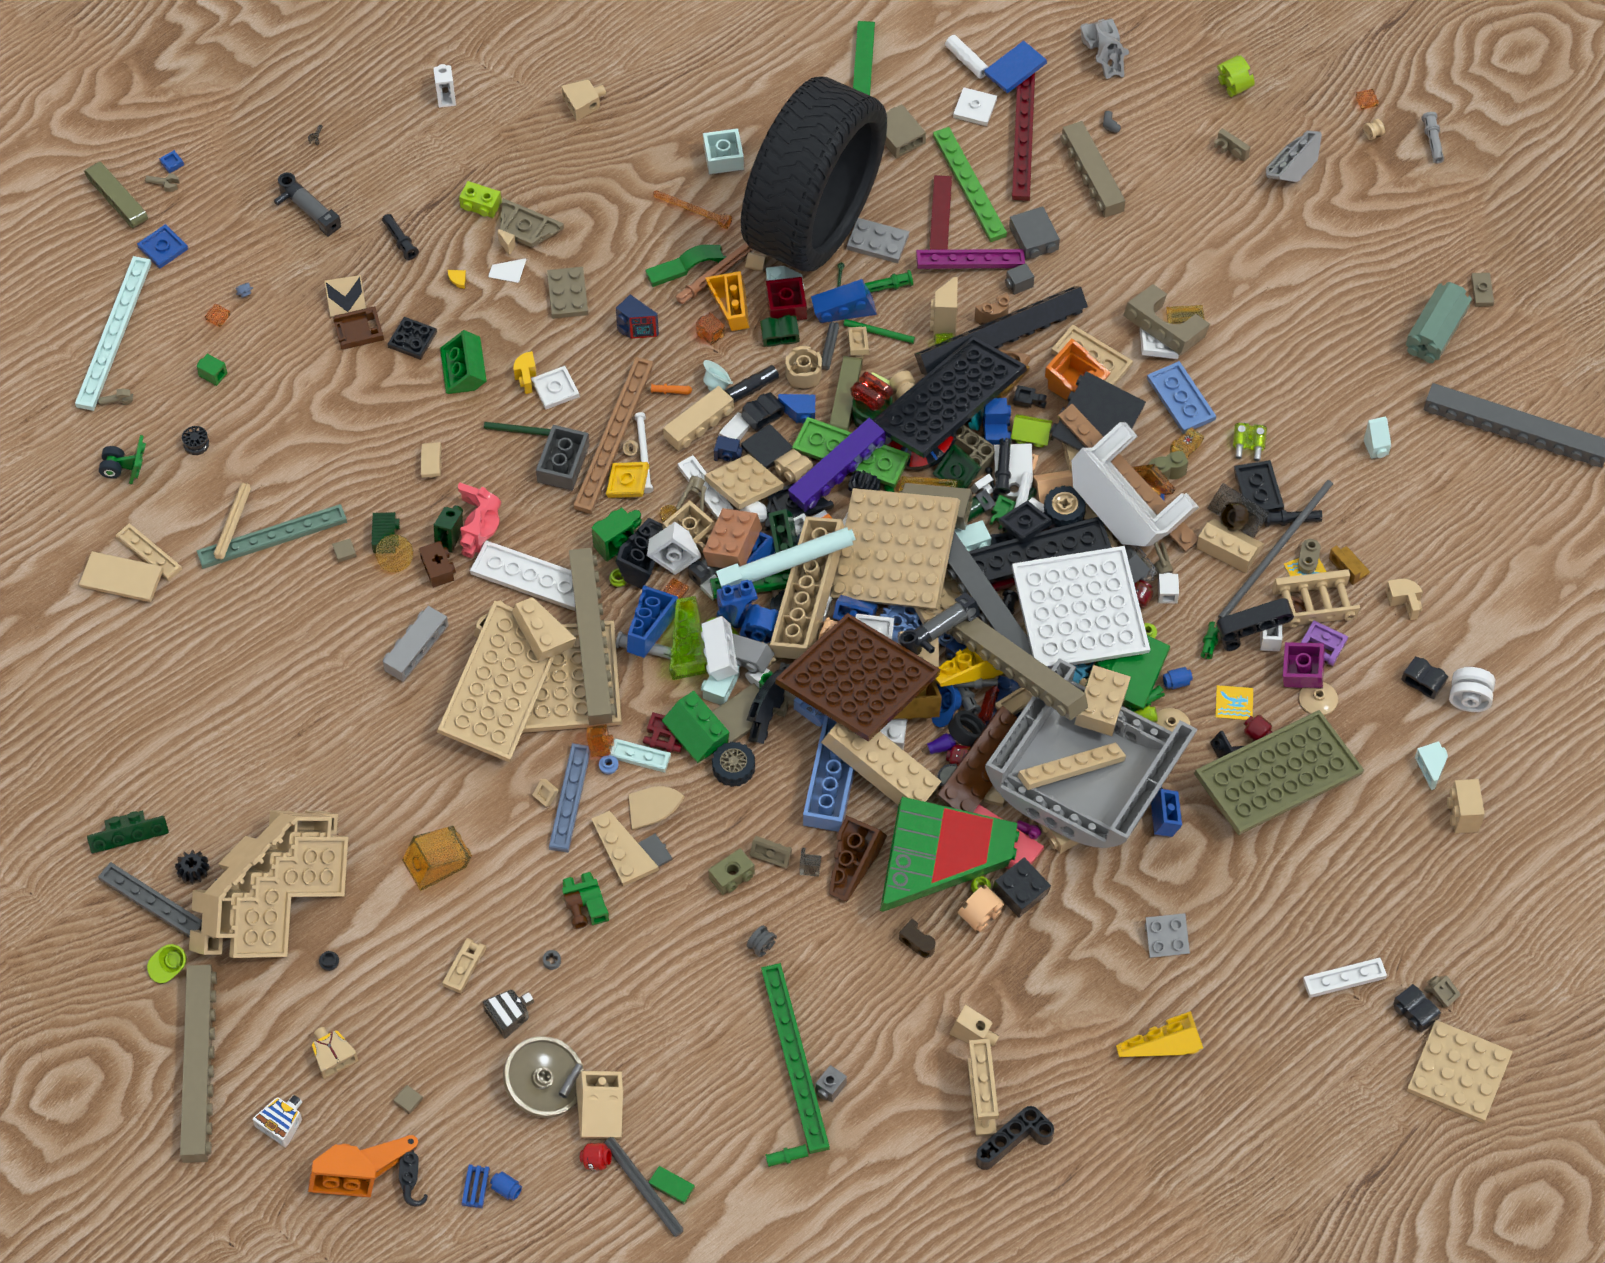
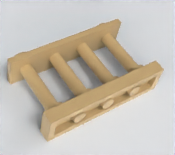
M1349 569L1275 578L1272 587L1273 594H1281L1283 598L1288 599L1294 615L1293 620L1283 624V627L1312 624L1313 620L1321 623L1337 620L1349 621L1357 618L1360 605H1350L1345 588L1350 578ZM1335 587L1338 589L1343 607L1332 608L1327 588ZM1308 590H1319L1325 609L1314 611ZM1290 593H1301L1306 612H1295Z
M990 1039L969 1040L970 1058H967L976 1136L994 1135L997 1132L995 1119H998L999 1114Z

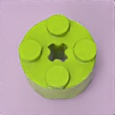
M1237 55L1217 66L1220 73L1218 80L1221 85L1225 84L1230 97L1236 96L1255 85L1253 74L1249 75L1248 72L1250 67L1241 55Z

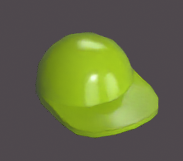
M174 944L165 945L160 948L148 961L147 970L151 979L158 983H167L182 971L187 962V955L184 949Z

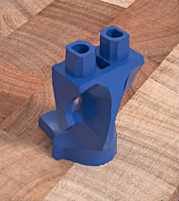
M744 580L740 584L733 586H722L721 589L717 590L718 611L716 616H723L733 628L742 627L746 611L750 609L751 603L758 599L752 580Z

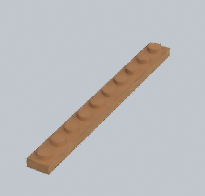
M639 357L635 358L575 500V510L592 514L654 366L653 361Z
M1073 404L1058 415V418L1086 448L1094 447L1103 438L1100 432ZM1120 454L1111 461L1156 515L1168 506ZM1184 522L1168 534L1185 553L1198 542V537Z

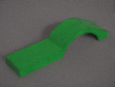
M703 244L688 249L677 259L645 269L651 286L655 287L686 276L688 271L698 263L710 260L719 263L727 256H723L721 245Z

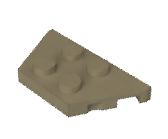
M504 198L502 199L500 229L513 234L517 242L534 247L564 229V223Z

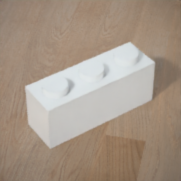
M723 616L702 623L703 632H701V637L705 643L704 654L707 658L708 665H706L708 674L712 675L717 681L738 674L731 624Z

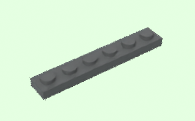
M112 862L98 876L101 882L190 938V930H202L201 919Z

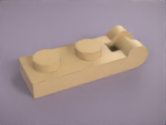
M467 938L442 983L443 986L461 994L480 958L484 955L486 945L476 944L474 940Z

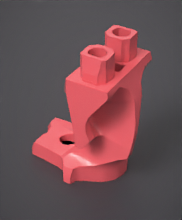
M459 482L458 490L462 495V501L477 507L469 514L464 526L461 527L462 539L460 545L463 546L462 555L473 558L475 552L479 553L483 543L497 531L500 523L498 510L501 506V501L497 496L488 492L485 487L478 489Z

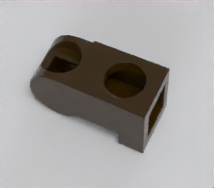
M911 919L899 932V940L920 956L928 958L934 954L935 939L919 931L918 922L914 919Z

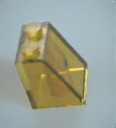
M449 826L413 836L402 861L421 891L465 869L472 855L455 827Z

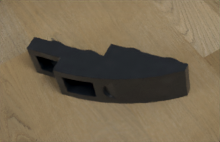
M776 670L767 679L751 705L746 720L753 722L748 739L749 742L764 744L768 736L769 722L773 717L772 710L773 708L780 709L784 702L785 689L775 684L776 678L784 670Z

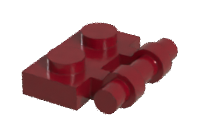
M652 712L647 732L653 735L652 737L644 736L643 743L650 745L651 748L659 747L666 749V752L673 753L674 751L681 753L682 745L675 744L677 739L662 722L666 715ZM663 736L670 739L669 742L659 740V737Z

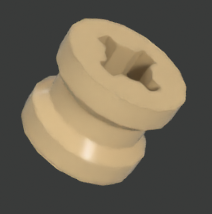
M1377 118L1372 123L1363 125L1364 133L1369 140L1385 134L1384 125Z

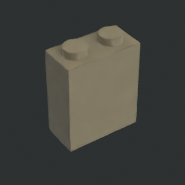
M902 104L886 112L887 134L885 146L896 159L926 143V132Z

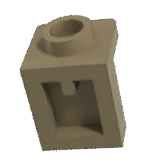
M1447 975L1434 976L1428 981L1429 985L1424 989L1427 993L1432 992L1444 1008L1452 1004L1461 995Z

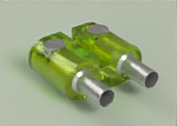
M1236 423L1233 437V447L1236 448L1235 458L1241 459L1243 449L1251 448V450H1255L1254 460L1260 461L1261 451L1265 450L1267 427L1257 424L1249 426L1248 423Z

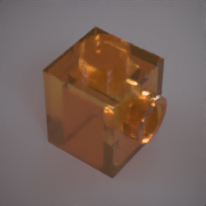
M709 312L697 320L696 333L700 339H704L712 346L725 336V326Z
M607 724L587 727L586 739L591 757L611 755V746H614L613 735H609Z

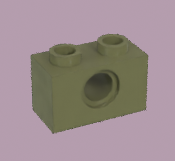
M740 848L708 869L709 879L722 895L727 892L731 893L739 884L752 879L755 874V865ZM735 871L737 874L730 875L729 872Z

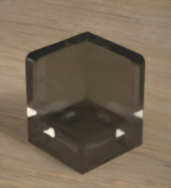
M802 847L800 875L819 877L822 856L806 854V848Z

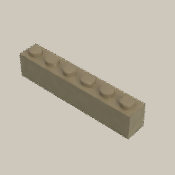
M1083 121L1064 126L1062 135H1060L1063 145H1066L1069 157L1073 158L1076 170L1080 171L1084 185L1088 186L1091 198L1095 199L1098 211L1102 212L1104 218L1124 212L1126 200Z

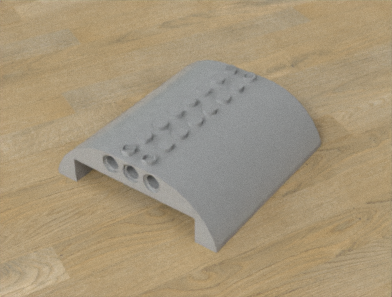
M1059 658L1051 670L1082 692H1085L1086 687L1073 681L1076 666ZM1033 696L985 766L991 783L999 794L1019 812L1075 842L1099 848H1109L1123 844L1144 815L1196 734L1197 729L1180 720L1173 732L1122 706L1113 735L1109 736L1074 725L1076 717L1069 720L1065 716H1061L1051 706L1048 707L1040 698ZM1115 742L1126 755L1123 762L1027 790L1017 777L1021 770Z

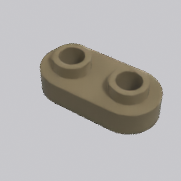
M1314 539L1305 540L1301 546L1298 569L1304 574H1312L1317 568L1321 546Z

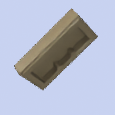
M1472 273L1471 281L1475 307L1493 306L1494 298L1490 273Z

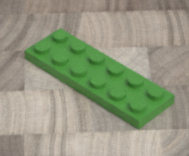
M807 417L792 449L800 454L821 461L846 439L851 432ZM883 445L881 448L874 450L867 460H863L852 473H856V471L862 472L863 470L866 473L871 472V475L877 476L880 483L895 488L910 458V454Z

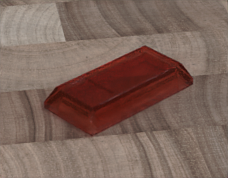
M997 686L985 692L981 705L982 710L978 715L984 724L991 720L999 694Z

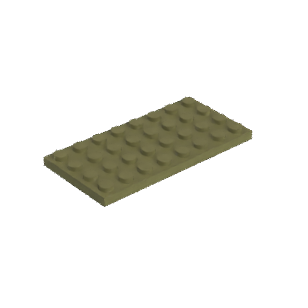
M1318 710L1196 769L1194 775L1239 836L1362 775L1364 769L1321 711Z

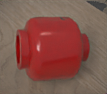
M588 1143L580 1151L579 1157L580 1162L583 1163L587 1170H604L611 1163L612 1153L604 1143Z

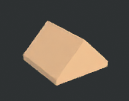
M1069 470L1033 475L1037 499L1043 504L1046 495L1055 487L1065 485L1068 487L1072 486L1073 488L1072 473Z

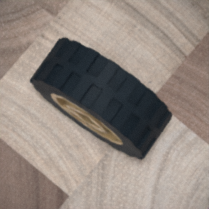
M1072 486L1055 487L1046 495L1044 514L1052 520V524L1055 527L1080 522L1085 516V501Z

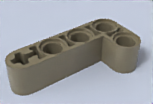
M963 425L957 430L956 434L959 435H956L954 444L958 445L982 467L974 478L976 479L994 462L995 448L991 443Z

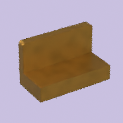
M1337 545L1331 548L1329 560L1338 570L1349 569V582L1352 585L1370 574L1368 568L1347 546L1342 549Z

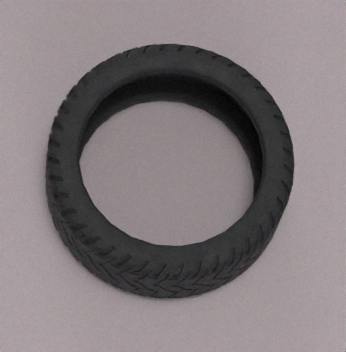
M823 76L805 81L791 95L776 116L762 142L745 189L741 211V233L743 240L750 248L800 271H815L834 255L856 223L871 192L882 160L887 134L886 109L878 99Z

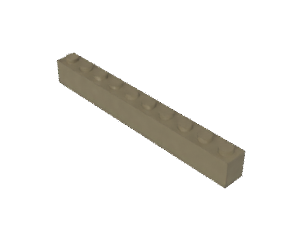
M592 548L569 550L589 725L612 723V715L616 714L614 703L610 704V698L614 697L612 687H608V682L611 681V672L606 670V665H609L608 653H604V648H607L606 636L602 637V632L605 631L604 620H600V615H603L602 603L598 604V599L601 598L600 587H596V582H599V573L594 571V566H597V557L592 555Z
M975 618L970 622L964 620L946 632V634L953 636L957 642L967 646L971 652L977 653L984 661L991 663L996 670L1002 671L1009 679L1016 681L1020 687L1026 688L1034 697L1040 698L1048 707L1051 706L1057 710L1061 716L1072 720L1088 708L1084 692L979 618Z
M211 965L187 966L180 1143V1156L183 1163L208 1162V1154H212V1143L209 1142V1135H212L213 1129L212 1122L209 1123V1116H213V1104L210 1103V1097L214 1095V1087L210 1083L211 1078L214 1077V1065H211V1059L215 1058V1048L212 1046V1040H215V1027L212 1028V1021H216V1010L213 1009V1002H216L217 995L213 987L214 984H217V972H213Z

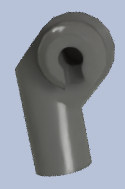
M1105 111L1103 127L1110 132L1118 133L1121 126L1112 119L1113 113L1111 111Z

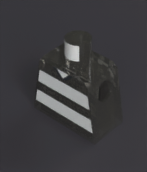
M508 990L484 1000L482 1003L484 1011L502 1037L506 1039L529 1019L526 1007L533 1004L534 999L529 992L518 997L514 990Z

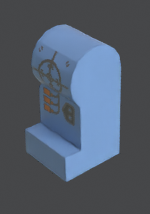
M797 697L794 699V710L816 726L821 727L823 725L825 714Z

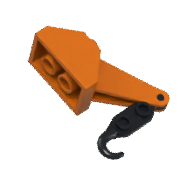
M408 1135L363 1150H359L357 1146L349 1144H335L313 1160L308 1192L371 1198L374 1180L399 1163L398 1181L401 1185L405 1202L410 1206H421L427 1201V1194H424L423 1198L419 1201L411 1197V1192L418 1179L419 1158L414 1153L417 1149L418 1139L413 1135Z

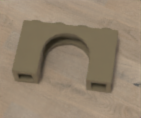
M1152 284L1127 303L1123 316L1181 356L1205 338L1210 323L1197 314L1181 324H1171L1161 320L1155 312L1163 307L1167 293Z

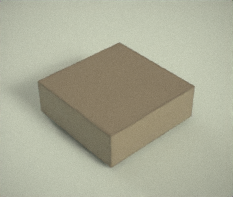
M350 538L332 544L338 563L357 557Z
M406 1085L394 1099V1103L411 1114L423 1100V1096Z

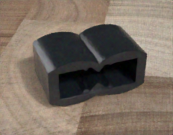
M769 392L761 394L755 401L747 402L742 408L741 417L757 431L782 417L785 406Z
M1415 656L1403 672L1401 680L1410 687L1418 689L1425 696L1435 699L1446 684L1448 675L1444 670L1432 667L1426 659Z
M1414 984L1394 999L1395 1011L1399 1015L1406 1017L1409 1025L1421 1033L1440 1017V1010Z

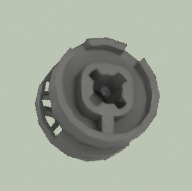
M760 926L751 935L746 946L748 949H753L758 957H762L766 954L765 951L773 947L776 942L774 938L777 939V935L769 932L766 926Z

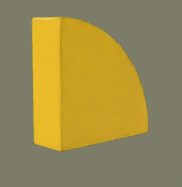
M448 270L449 280L456 287L465 289L466 270Z

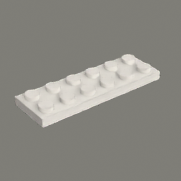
M485 541L470 570L471 575L567 609L576 610L571 570Z

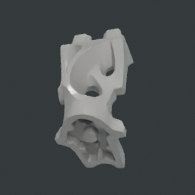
M1102 19L1095 23L1082 24L1080 26L1082 42L1090 49H1094V47L1099 48L1096 61L1101 63L1105 78H1111L1113 75H1119L1121 78L1124 77L1123 58L1129 54V50L1120 43L1119 32L1113 19ZM1110 59H1112L1111 66L1108 65V61Z

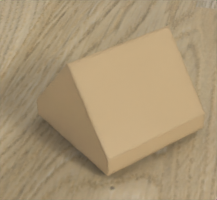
M749 252L745 268L763 272L768 256Z

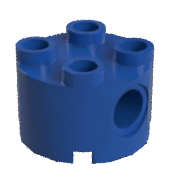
M757 604L751 605L744 615L740 636L764 642L765 644L771 643L779 611L776 609L770 610Z

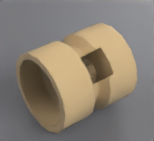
M901 371L890 379L889 384L898 399L915 385V380L910 371Z

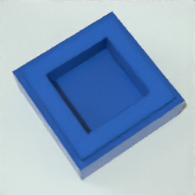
M175 150L159 158L160 163L168 173L184 166L183 160Z

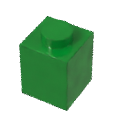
M208 353L197 363L196 367L199 377L215 386L227 375L225 363Z

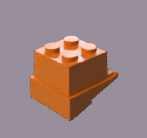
M1071 338L1047 365L1045 378L1048 379V389L1067 400L1071 391H1076L1078 386L1075 384L1079 376H1084L1086 371L1103 380H1106L1111 372Z

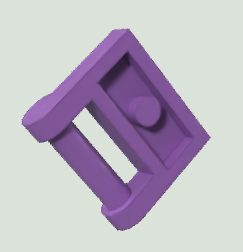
M1313 620L1301 643H1309V641L1324 643V648L1333 652L1331 655L1325 652V661L1328 662L1327 664L1334 666L1348 640V636Z

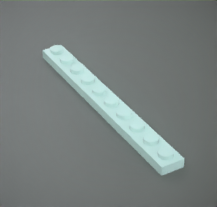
M133 256L76 399L75 405L77 408L94 411L152 264L150 259Z

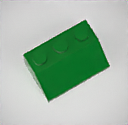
M463 330L440 347L447 394L475 391L487 382L480 336Z
M695 691L678 700L662 719L663 724L697 764L716 752L719 746L721 747L724 743L729 742L730 732Z

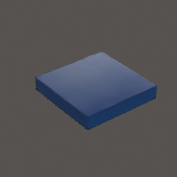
M166 224L137 243L138 248L159 269L188 250V245Z

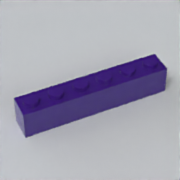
M868 418L788 489L790 499L804 512L809 508H813L820 498L827 496L836 484H840L847 474L854 472L863 460H867L874 450L884 445L886 441L885 431Z

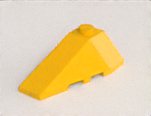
M966 647L963 651L959 650L956 652V656L951 661L947 660L938 667L940 675L935 681L940 687L972 682L981 678L990 679L1003 674V672L996 670L991 663L984 661L977 653L971 652Z
M1191 1011L1166 1020V1025L1160 1028L1156 1026L1150 1028V1031L1144 1036L1136 1035L1116 1045L1119 1057L1195 1054L1200 1049H1203Z

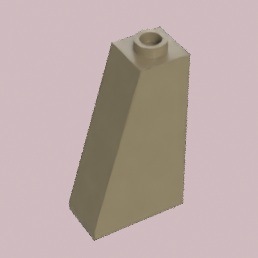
M905 483L903 490H900V493L958 498L960 505L955 527L961 530L966 529L973 503L971 489Z

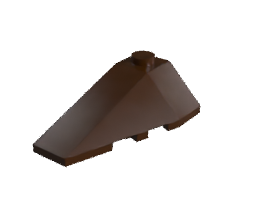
M846 815L837 835L838 845L834 855L835 865L831 875L829 895L845 902L849 900L878 856L887 838L885 833L880 829Z

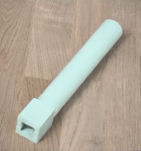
M845 527L740 567L738 563L716 571L721 587L740 584L744 580H752L754 582L852 546V541L856 539L852 529L848 530Z

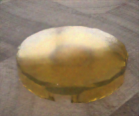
M392 534L385 536L378 543L375 556L379 565L384 570L397 573L410 565L413 560L414 550L407 538Z

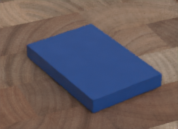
M1023 40L985 69L984 73L1008 94L1047 64V59Z

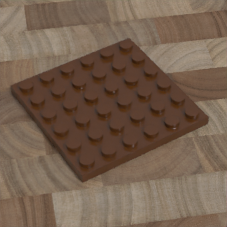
M847 613L776 678L775 684L869 742L940 675V669Z

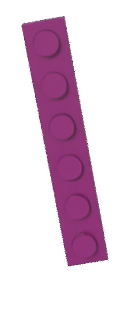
M1023 249L916 250L917 269L1015 268L1025 264Z

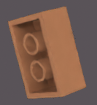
M722 508L703 550L708 566L726 568L738 563L740 567L747 563L762 529L757 513Z

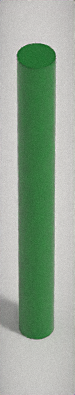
M848 319L844 320L843 326L866 327L869 333L911 344L915 342L914 336Z

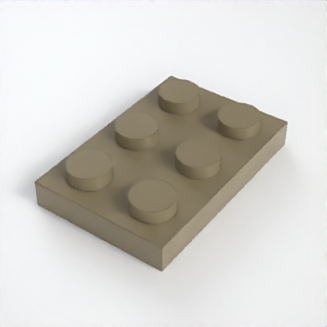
M583 267L547 270L552 319L588 315Z

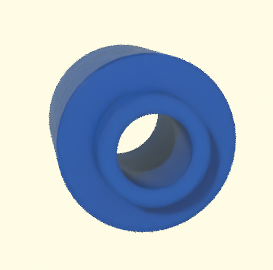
M1186 667L1173 669L1163 674V682L1166 689L1171 688L1173 690L1189 686L1190 681H1193L1191 670H1187Z
M503 1171L499 1174L496 1173L490 1181V1184H492L491 1189L507 1200L511 1199L514 1201L522 1191L519 1181Z

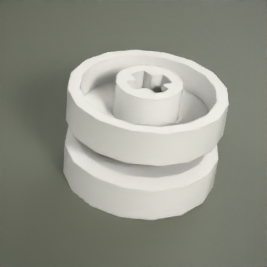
M1476 667L1457 669L1452 676V687L1449 697L1451 704L1458 709L1468 712L1488 710L1493 701L1494 675L1489 671Z

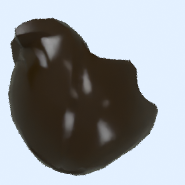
M1239 502L1225 504L1226 507L1222 509L1220 514L1221 523L1230 531L1240 530L1245 527L1249 521V512L1246 506Z

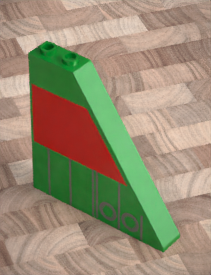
M902 797L897 809L880 911L884 912L1008 867L1010 861L1016 857L1017 849L1014 848V843H1017L1019 838V831H1017L1018 823Z

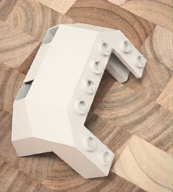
M1119 422L1094 447L1082 448L1071 460L1073 488L1121 544L1151 546L1175 530L1199 506L1187 493H1181L1158 515L1154 513L1111 463L1122 450L1138 437L1126 422Z

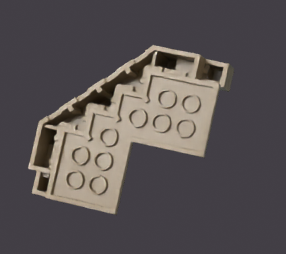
M270 810L269 826L257 839L245 836L218 864L225 872L207 890H193L192 910L203 913L202 930H190L189 950L203 955L222 954L223 938H231L229 957H287L291 897L345 895L348 837L331 836V834H337L338 814L326 811L296 813L288 810Z

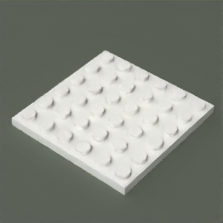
M1125 546L1012 564L1032 656L1048 668L1052 669L1059 658L1072 665L1150 652Z

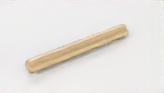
M242 483L239 487L214 551L216 559L222 560L225 557L251 490L248 483Z

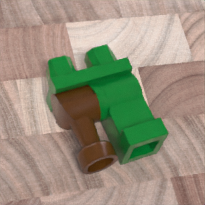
M591 872L583 873L581 875L582 883L579 884L574 883L573 877L563 879V898L567 909L571 910L574 916L571 920L574 929H581L588 925L587 917L581 913V907L585 906L592 926L609 921V913L605 906L598 881L594 879Z

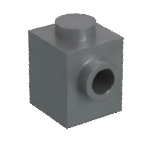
M830 1065L816 1082L817 1095L823 1100L828 1099L833 1102L846 1086L847 1076Z

